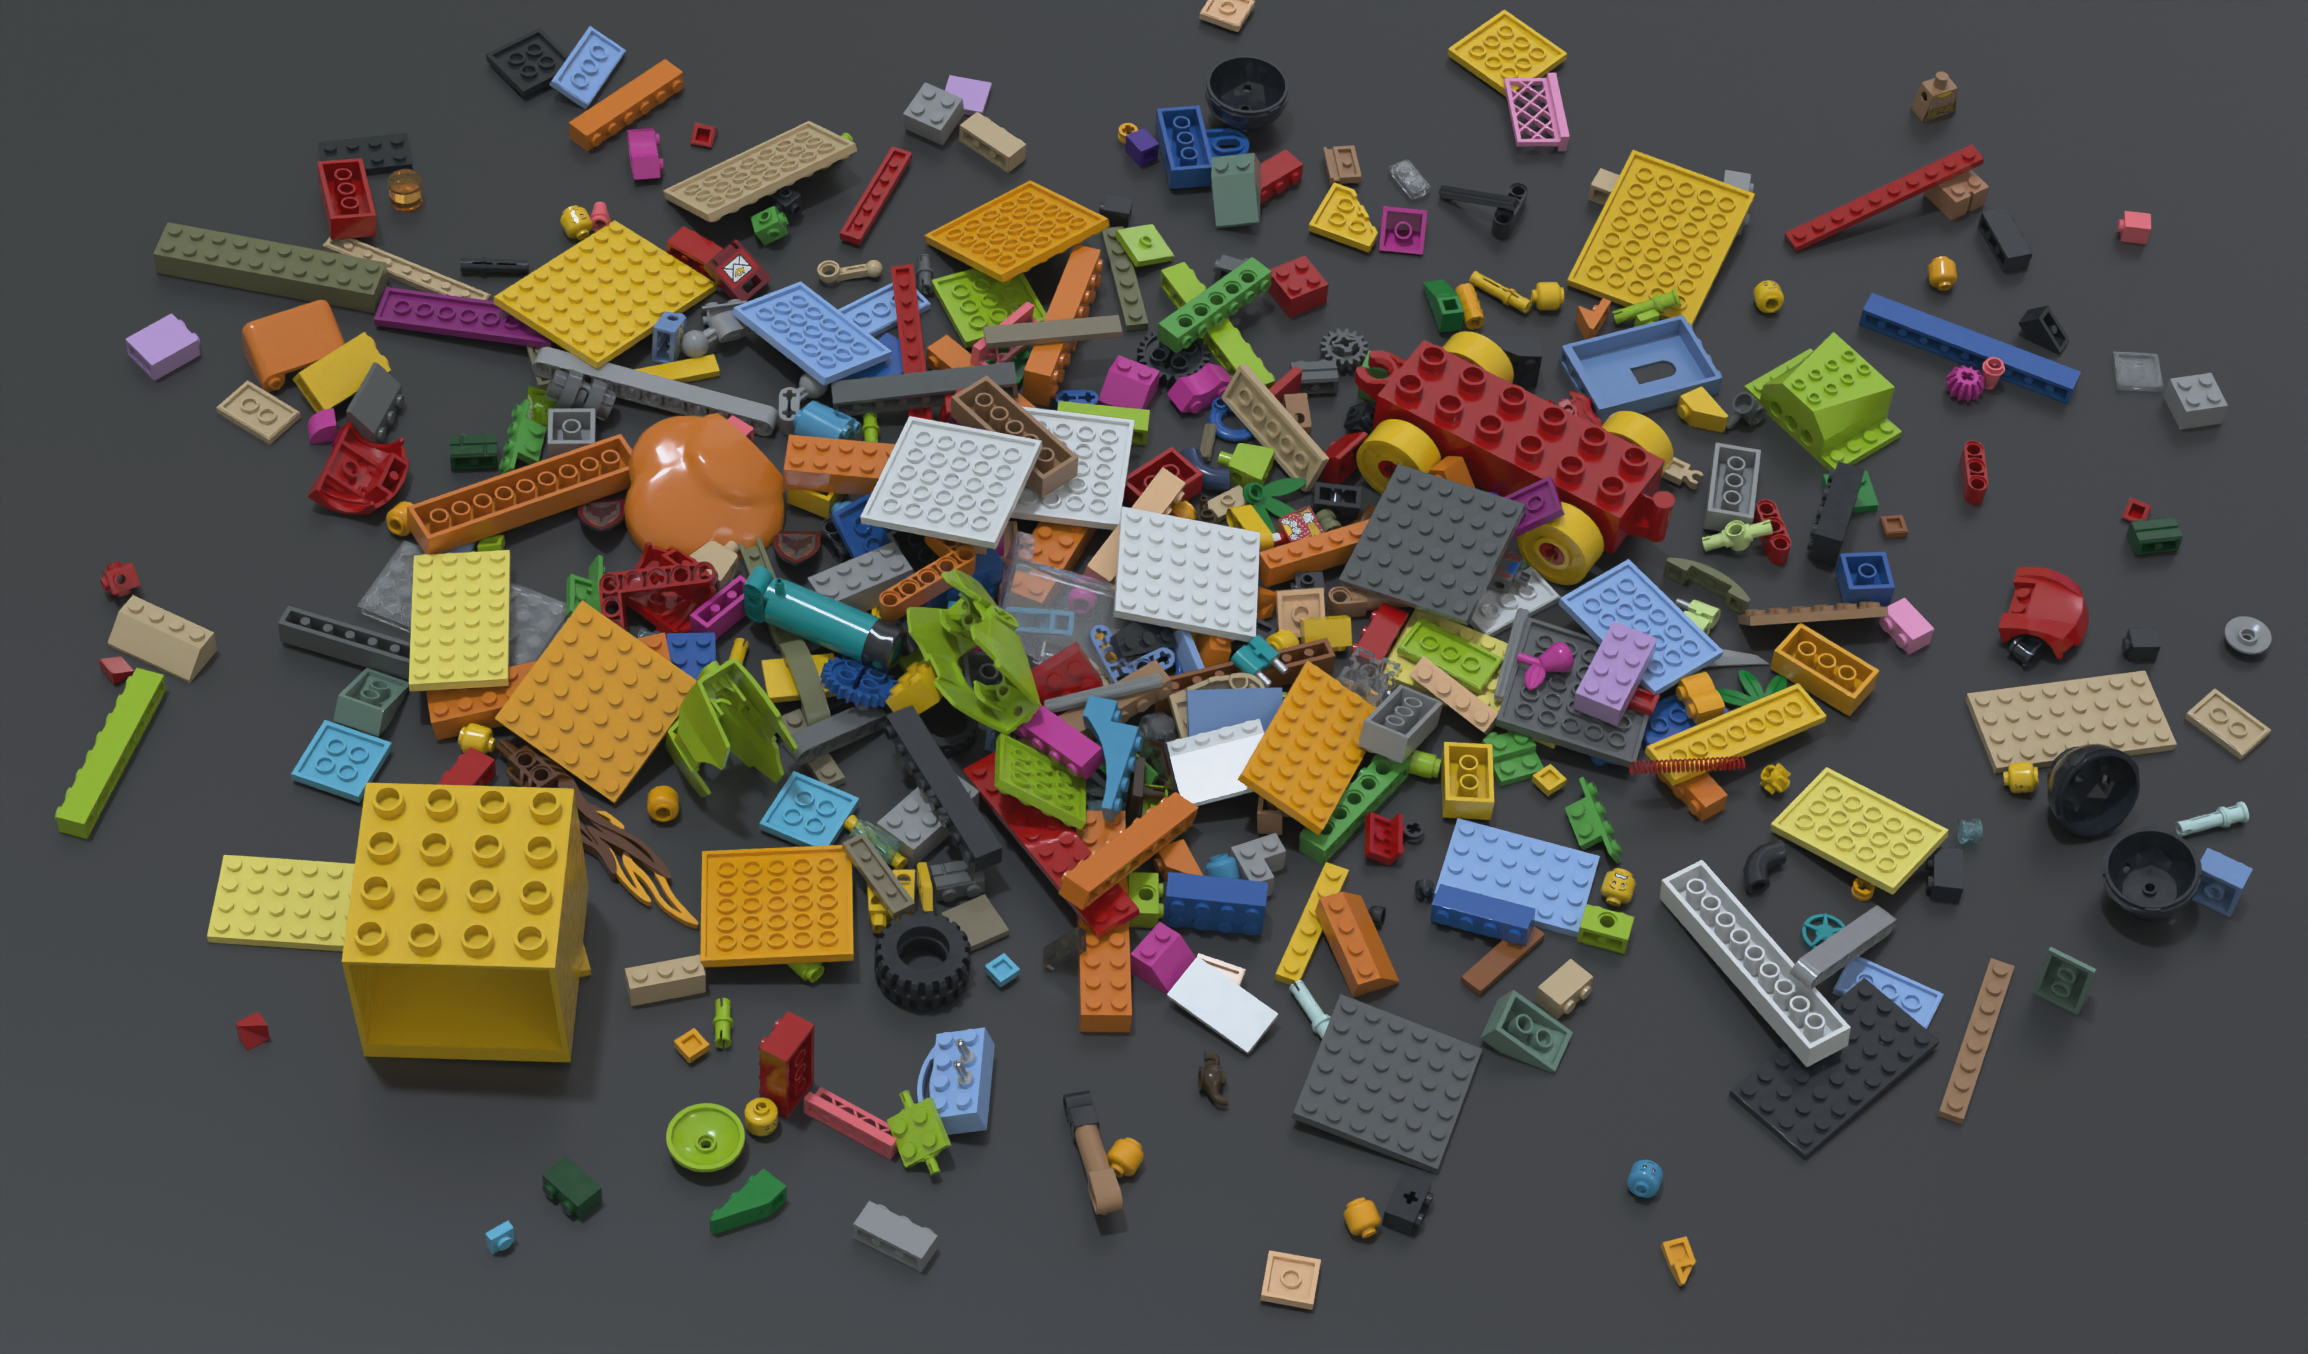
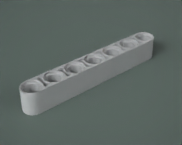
M1877 905L1802 956L1795 963L1790 974L1809 989H1813L1887 937L1895 928L1898 920Z

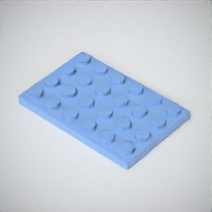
M802 282L738 305L733 309L732 315L823 386L891 358L892 351Z
M1629 559L1561 597L1558 603L1599 645H1601L1613 621L1657 638L1655 654L1639 683L1645 690L1653 694L1664 692L1679 683L1680 679L1691 676L1718 660L1724 652Z
M1458 818L1434 897L1439 885L1443 884L1536 908L1535 927L1577 938L1600 856Z

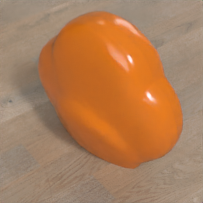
M718 413L709 414L704 417L674 416L650 426L638 438L629 460L631 486L625 499L624 518L628 533L633 543L641 552H643L646 542H651L652 546L666 550L669 547H674L689 556L709 541H715L722 546H725L729 541H734L737 545L743 543L746 549L756 546V538L760 537L765 550L773 544L774 535L781 532L784 526V477L758 447L727 419ZM739 550V552L737 553V555L739 556V560H741L742 558H741V556H740V550Z

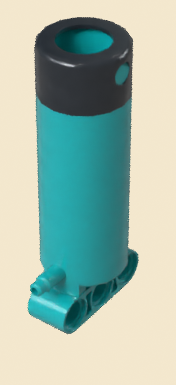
M762 566L754 567L743 586L745 613L755 622L763 623L765 621L769 625L885 673H890L895 668L903 653L907 640L905 628L781 578L775 580L773 574Z

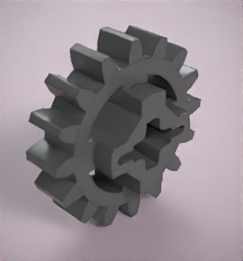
M1337 328L1336 333L1329 331L1328 336H1323L1319 351H1321L1320 358H1325L1328 361L1336 360V366L1339 367L1340 371H1343L1344 368L1352 371V366L1357 368L1360 366V363L1363 364L1369 348L1368 342L1364 341V336H1357V331L1349 333L1348 328H1346L1344 332H1341Z

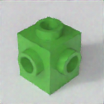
M775 206L751 217L754 232L764 245L788 235L786 228L788 220L783 212L780 213Z

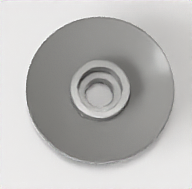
M2247 616L2236 617L2230 620L2224 631L2228 644L2235 650L2245 654L2264 652L2268 649L2272 640L2270 630L2264 623Z

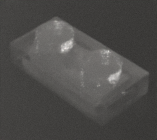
M1409 159L1390 165L1389 173L1411 200L1430 193L1431 186Z

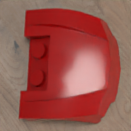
M348 421L339 429L326 464L320 476L314 481L307 497L329 510L346 515H369L395 496L404 483L409 466V459L406 458V451L403 446L404 439L401 437L393 443L377 444L363 438L354 429L352 423Z
M646 542L641 558L633 570L694 563L697 561L674 547H669L666 550L652 546L651 542ZM707 570L701 573V579H708L711 576ZM680 573L677 576V581L684 582L687 580L688 573ZM656 576L653 584L660 585L663 583L664 576ZM640 578L632 579L629 586L631 588L638 587ZM608 582L606 585V590H614L617 586V582ZM714 586L631 596L625 597V603L656 626L655 634L665 632L667 639V634L690 633V615L715 595L716 589Z
M2018 567L2013 580L2015 592L2008 613L2002 614L1998 626L2002 641L2008 642L2011 638L2021 634L2037 636L2050 645L2057 659H2061L2063 652H2066L2072 645L2078 646L2088 628L2089 610L2080 586L2067 576L2048 568Z

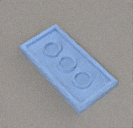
M589 26L549 85L586 110L626 50Z
M893 283L838 309L873 337L898 326ZM916 289L920 315L930 310L931 304Z
M1860 956L1845 966L1832 992L1842 997L1865 978L1926 1029L1944 995Z

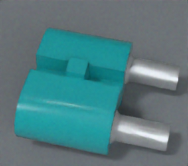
M1261 635L1254 637L1247 646L1244 645L1231 658V662L1243 673L1256 676L1266 688L1272 684V681L1262 673L1264 669L1267 670L1273 665L1283 675L1289 670L1279 660L1280 653Z

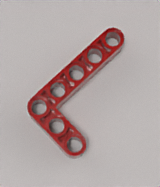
M702 561L606 573L599 580L601 614L628 632L625 597L711 587L718 581V571L711 563ZM706 569L712 570V574L708 579H701L702 571ZM682 572H687V580L678 582L677 576ZM658 575H663V583L654 585V578ZM640 578L638 587L631 588L629 586L632 579ZM616 581V588L612 591H607V583ZM611 605H619V610L615 614H608V609Z

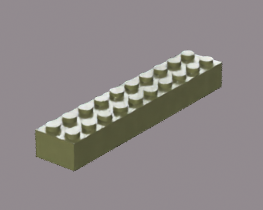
M167 222L153 253L156 273L311 302L325 300L332 306L376 313L388 284L386 262Z

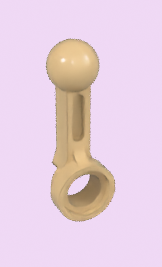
M827 260L820 263L817 267L818 277L826 283H832L836 280L838 283L843 280L866 276L876 278L883 271L882 264L877 260H870L867 264L840 268L837 262ZM828 271L834 272V273L831 274V275H825V274H824V273H826V272H828Z

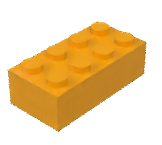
M1799 623L1775 649L1770 669L1795 684L1799 683L1803 689L1848 716L1857 709L1875 688L1880 671L1802 623Z

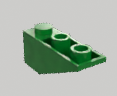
M1444 279L1422 282L1439 332L1461 330L1464 309L1457 293Z
M764 1168L757 1175L753 1174L739 1192L735 1191L722 1208H717L711 1214L710 1233L712 1235L770 1217L787 1200V1186Z

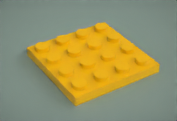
M1505 9L1448 48L1447 52L1449 57L1504 96H1506L1503 83L1504 78H1541L1564 62L1568 54ZM1510 86L1516 92L1522 90L1518 86Z

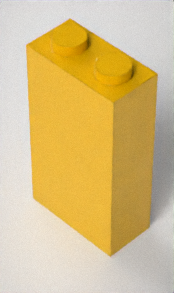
M363 332L299 372L293 380L317 413L322 410L335 408L356 395L374 362L382 366L388 373L391 369L386 357L381 355L376 349L375 341Z

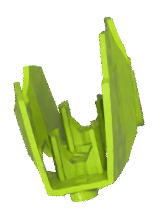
M957 569L943 572L941 575L945 581L961 591L958 594L961 598L949 609L909 607L907 609L909 634L919 646L925 661L932 664L938 676L934 679L933 684L951 705L987 727L1008 735L1016 730L1019 725L1028 723L1032 719L1033 714L1041 707L1028 658L1020 636L1015 632L1019 624L1014 616L997 606L981 583L973 577ZM979 646L995 662L993 666L1002 673V682L999 685H984L975 680L973 681V690L962 674L957 663L958 659Z
M736 658L725 661L721 666L717 661H713L702 669L696 684L691 688L678 708L679 718L668 730L665 748L676 766L701 798L711 794V791L698 774L701 762L710 763L722 770L725 768L730 751L749 768L754 766L777 783L785 773L780 760L779 747L775 742L777 738L774 735L778 733L793 753H796L798 746L783 724L782 716L753 676Z

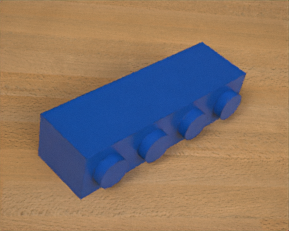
M1440 884L1432 902L1430 921L1526 946L1534 926L1536 908Z

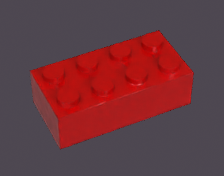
M362 158L318 161L317 183L331 240L376 236V213Z
M789 1011L782 1019L779 1018L775 1022L771 1034L768 1037L765 1036L758 1047L760 1051L758 1065H760L758 1077L760 1080V1098L764 1097L773 1101L778 1108V1115L785 1119L788 1118L814 1083L815 1025Z

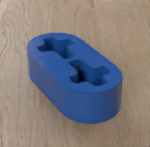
M1064 390L1056 394L1055 408L1058 409V401L1098 405L1099 397L1092 390Z

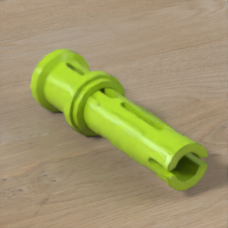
M1676 288L1662 295L1655 294L1652 296V299L1612 311L1616 324L1635 319L1636 315L1656 309L1658 313H1663L1668 308L1682 307Z

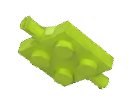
M903 1091L899 1093L904 1109L887 1120L893 1137L897 1139L896 1146L904 1166L910 1168L920 1162H926L930 1175H935L941 1172L935 1157L942 1150L951 1146L950 1140L933 1098H926L914 1104L909 1093L910 1091Z

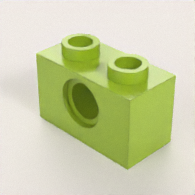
M1131 872L1128 875V896L1139 908L1140 915L1129 921V927L1154 928L1158 924V918H1163L1164 906L1163 903H1159V898H1163V883H1159L1158 873Z
M1586 904L1577 942L1625 954L1634 917L1622 912H1614L1599 906Z

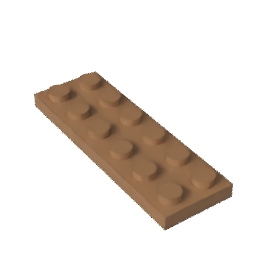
M1866 601L1859 602V606L1850 603H1837L1836 608H1834V605L1827 604L1813 605L1814 610H1811V607L1793 606L1791 611H1788V608H1768V613L1765 610L1749 609L1745 610V614L1738 615V624L1754 626L1888 616V607L1880 606V602Z

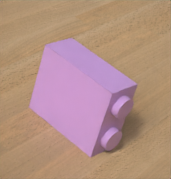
M172 313L125 339L128 355L154 381L200 356L199 345L201 342L199 337L195 333H191L181 319L178 320Z

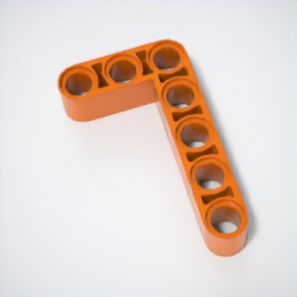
M925 536V543L940 558L882 592L879 597L880 618L888 622L896 621L907 614L909 607H919L953 587L942 577L941 574L943 572L957 569L970 576L973 575L976 570L975 549L970 544Z

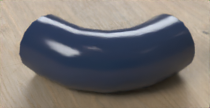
M1186 448L1180 452L1183 457L1203 473L1202 488L1212 491L1230 490V473L1228 468H1213L1207 465L1202 459L1201 451L1197 448Z

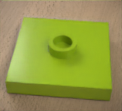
M1153 224L1119 229L1115 233V237L1136 267L1172 261L1174 254Z

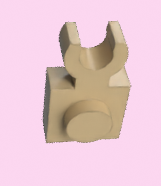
M1673 457L1671 465L1662 475V478L1678 485L1683 481L1689 488L1697 489L1698 481H1702L1704 474L1697 470L1691 471L1690 464Z

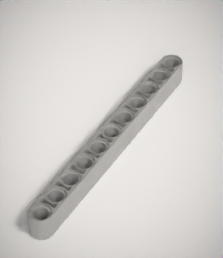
M542 347L532 365V370L537 376L550 380L555 370L559 369L567 373L569 369H573L583 374L582 381L590 384L593 378L607 383L606 389L615 392L618 398L686 416L704 417L709 414L718 413L725 419H729L733 415L752 426L754 434L761 436L771 435L779 418L777 409L769 405L611 363H606L600 368L595 369L572 353L550 347Z

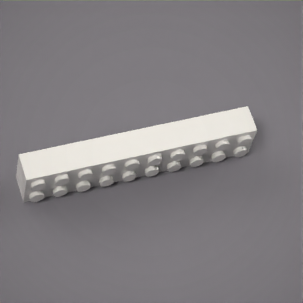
M1703 860L1662 879L1660 892L1662 902L1806 1067L1848 1046L1851 1027L1815 987L1809 989L1790 974L1795 964Z

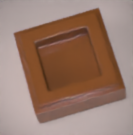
M1903 515L1880 516L1879 523L1885 539L1907 537L1908 529Z

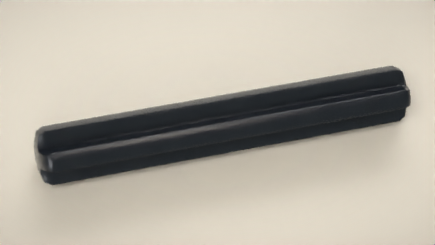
M1442 185L1438 192L1440 197L1444 199L1514 210L1518 204L1516 197Z

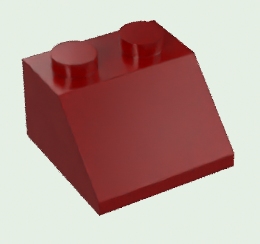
M1365 432L1343 435L1338 441H1333L1324 452L1329 460L1318 479L1324 483L1341 485L1359 469L1356 459L1357 451L1367 439L1368 434Z

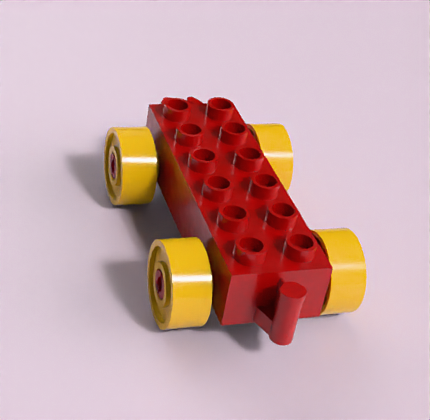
M1464 331L1456 333L1443 347L1423 340L1407 360L1400 359V357L1385 351H1371L1369 353L1368 366L1370 368L1387 370L1389 375L1384 379L1370 376L1365 367L1359 366L1356 368L1354 381L1358 388L1368 394L1373 400H1376L1372 433L1357 451V465L1364 479L1381 495L1384 493L1398 464L1430 474L1429 469L1447 456L1463 457L1473 483L1488 492H1496L1501 497L1510 495L1551 476L1565 515L1517 536V546L1522 558L1528 563L1529 567L1532 566L1546 580L1561 585H1573L1582 581L1600 558L1603 550L1613 554L1627 535L1647 538L1653 542H1661L1665 539L1675 498L1670 492H1658L1662 475L1673 461L1674 452L1666 433L1648 417L1632 411H1619L1610 415L1602 426L1594 425L1566 411L1561 406L1554 405L1526 391L1521 386L1512 384L1514 379L1513 367L1505 352L1489 338L1474 332Z

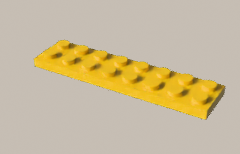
M1798 683L1648 745L1645 753L1654 761H1660L1661 759L1663 761L1666 759L1674 761V759L1683 760L1684 758L1687 760L1695 758L1697 760L1698 758L1706 759L1709 757L1711 759L1712 757L1725 758L1726 756H1732L1733 758L1735 756L1743 757L1824 723L1827 715ZM1694 760V772H1691V769L1689 772L1686 771V761H1684L1685 772L1683 773L1681 771L1682 762L1680 761V772L1678 773L1676 770L1673 773L1671 761L1670 774L1667 772V762L1665 763L1666 773L1664 774L1663 770L1661 773L1674 786L1706 771L1705 769L1703 772L1700 771V760H1698L1699 771L1696 772Z

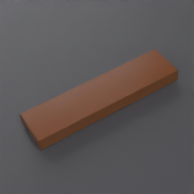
M1533 926L1526 946L1502 940L1461 976L1460 982L1480 996L1544 939L1545 934Z

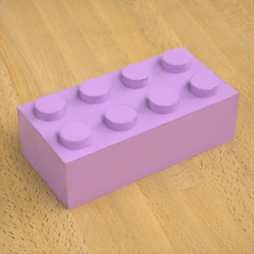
M1613 621L1575 693L1573 709L1618 726L1655 654L1657 638Z

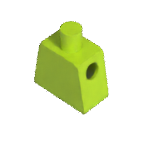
M1239 443L1233 454L1221 451L1217 464L1228 467L1231 483L1240 485L1242 488L1250 482H1257L1264 486L1273 466L1275 449Z

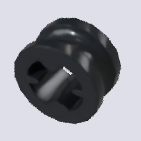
M1418 820L1406 821L1404 823L1403 840L1409 844L1420 843L1424 836V825Z

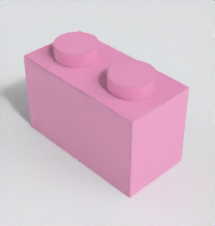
M1906 598L1887 606L1888 616L1881 617L1879 624L1896 641L1900 648L1909 655L1930 644L1934 628Z

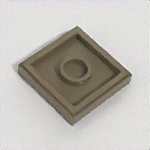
M985 894L941 913V915L949 918V922H956L960 926V931L963 930L966 933L968 942L971 945V952L1009 935L1008 927Z

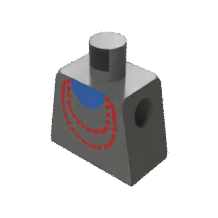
M1507 548L1487 589L1507 594L1513 583L1526 588L1531 575L1520 571L1523 561L1522 556Z

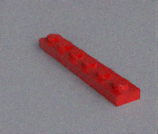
M891 147L840 231L841 240L861 245L912 160V152Z

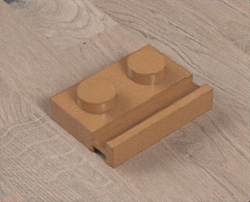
M1354 145L1335 146L1333 149L1323 147V157L1330 184H1333V182H1339V184L1361 183L1362 176Z

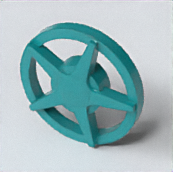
M1827 913L1817 914L1809 917L1804 922L1801 935L1806 946L1813 950L1817 947V944L1823 943L1846 926L1838 918ZM1816 920H1823V924L1819 926L1811 925L1810 923ZM1828 921L1835 923L1839 928H1833L1828 925ZM1806 929L1815 933L1813 943L1808 939Z

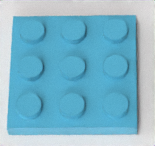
M324 720L291 773L292 780L359 803L365 794L366 783H372L392 750V743Z
M793 771L760 821L759 829L801 847L833 845L842 832L846 819L858 807L859 798Z

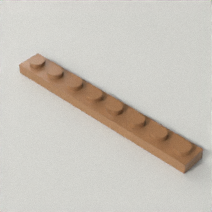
M1993 958L1990 959L1938 1117L1962 1125L2015 966Z

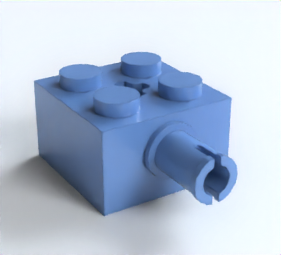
M2207 848L2200 861L2202 866L2201 882L2192 900L2231 917L2244 892L2253 868L2235 861L2220 852Z

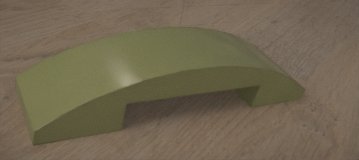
M1670 557L1666 560L1663 576L1681 585H1684L1687 580L1726 599L1724 607L1739 615L1745 614V610H1748L1750 604L1748 595L1737 583L1723 573L1692 560Z
M803 639L779 644L785 665L789 667L801 700V710L807 726L831 717L817 668Z

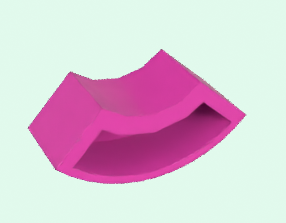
M653 128L627 130L633 179L660 178V172L664 171L663 158H659L657 147H660L659 133L655 134Z
M1207 363L1195 374L1179 377L1167 395L1181 412L1197 413L1201 409L1212 405L1216 398L1222 397L1232 378L1222 366Z

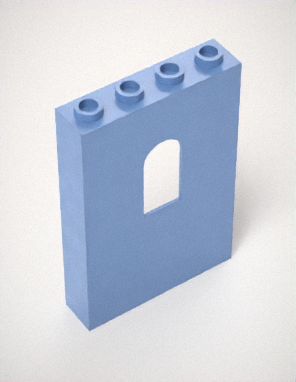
M1683 315L1563 345L1559 357V362L1577 393H1581L1591 399V409L1601 419L1602 423L1615 412L1632 411L1640 414L1678 404L1681 395L1701 386L1709 395L1717 394L1720 383H1722L1720 371L1713 365L1711 356L1706 353L1701 340L1694 334L1692 325L1687 322ZM1659 362L1670 363L1676 369L1673 376L1643 384L1638 383L1631 371L1632 369Z

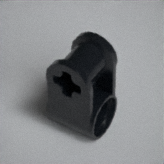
M831 518L825 519L821 526V543L837 562L842 563L850 554Z
M2022 634L2012 642L2007 650V654L2018 658L2023 662V666L2027 668L2046 650L2047 642L2037 636Z

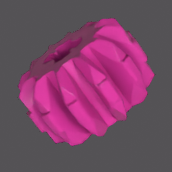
M1964 365L1960 368L1954 367L1947 376L1946 391L1950 392V397H1957L1958 402L1961 399H1964L1967 403L1970 400L1976 401L1981 396V393H1983L1984 376L1980 374V370L1974 371L1972 366L1970 368H1966Z

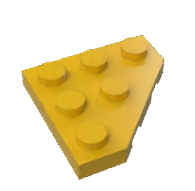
M1333 183L1308 226V231L1368 253L1378 236V231L1375 226L1371 225L1369 215L1364 206L1360 205L1355 190L1337 183Z

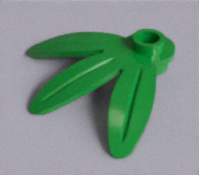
M1286 478L1271 482L1265 486L1257 482H1250L1243 488V497L1246 502L1254 507L1271 533L1274 534L1276 531L1267 511L1281 518L1296 510L1272 497L1291 494L1305 486L1306 480L1303 478Z
M1739 670V680L1748 695L1730 689L1716 690L1721 695L1724 703L1742 707L1785 689L1787 678L1777 675L1770 681L1764 693L1760 683L1752 674L1745 670Z

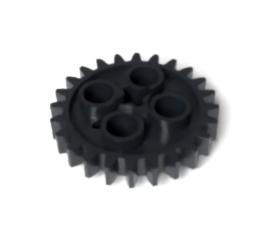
M1152 330L1151 336L1146 334L1145 339L1140 340V346L1137 347V362L1159 370V384L1166 382V387H1168L1170 383L1175 384L1179 377L1193 375L1207 363H1210V351H1208V344H1203L1204 339L1200 338L1193 341L1188 348H1184L1176 354L1157 339V332Z

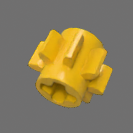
M1780 763L1776 767L1768 765L1761 773L1763 781L1760 782V785L1772 795L1775 791L1778 793L1784 792L1790 784L1788 777L1791 773Z

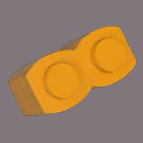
M1707 672L1680 679L1678 687H1676V695L1686 705L1688 717L1692 718L1696 724L1704 723L1724 714L1725 705L1723 699L1715 689Z

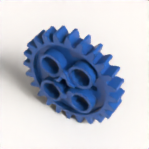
M842 656V659L834 657V660L828 659V662L824 663L820 678H822L821 683L825 684L824 689H830V694H837V699L844 698L846 703L852 701L855 706L862 704L865 708L868 705L875 709L877 705L885 707V704H887L885 701L891 695L890 689L898 684V681L894 680V675H888L889 673L854 659H848L845 656Z

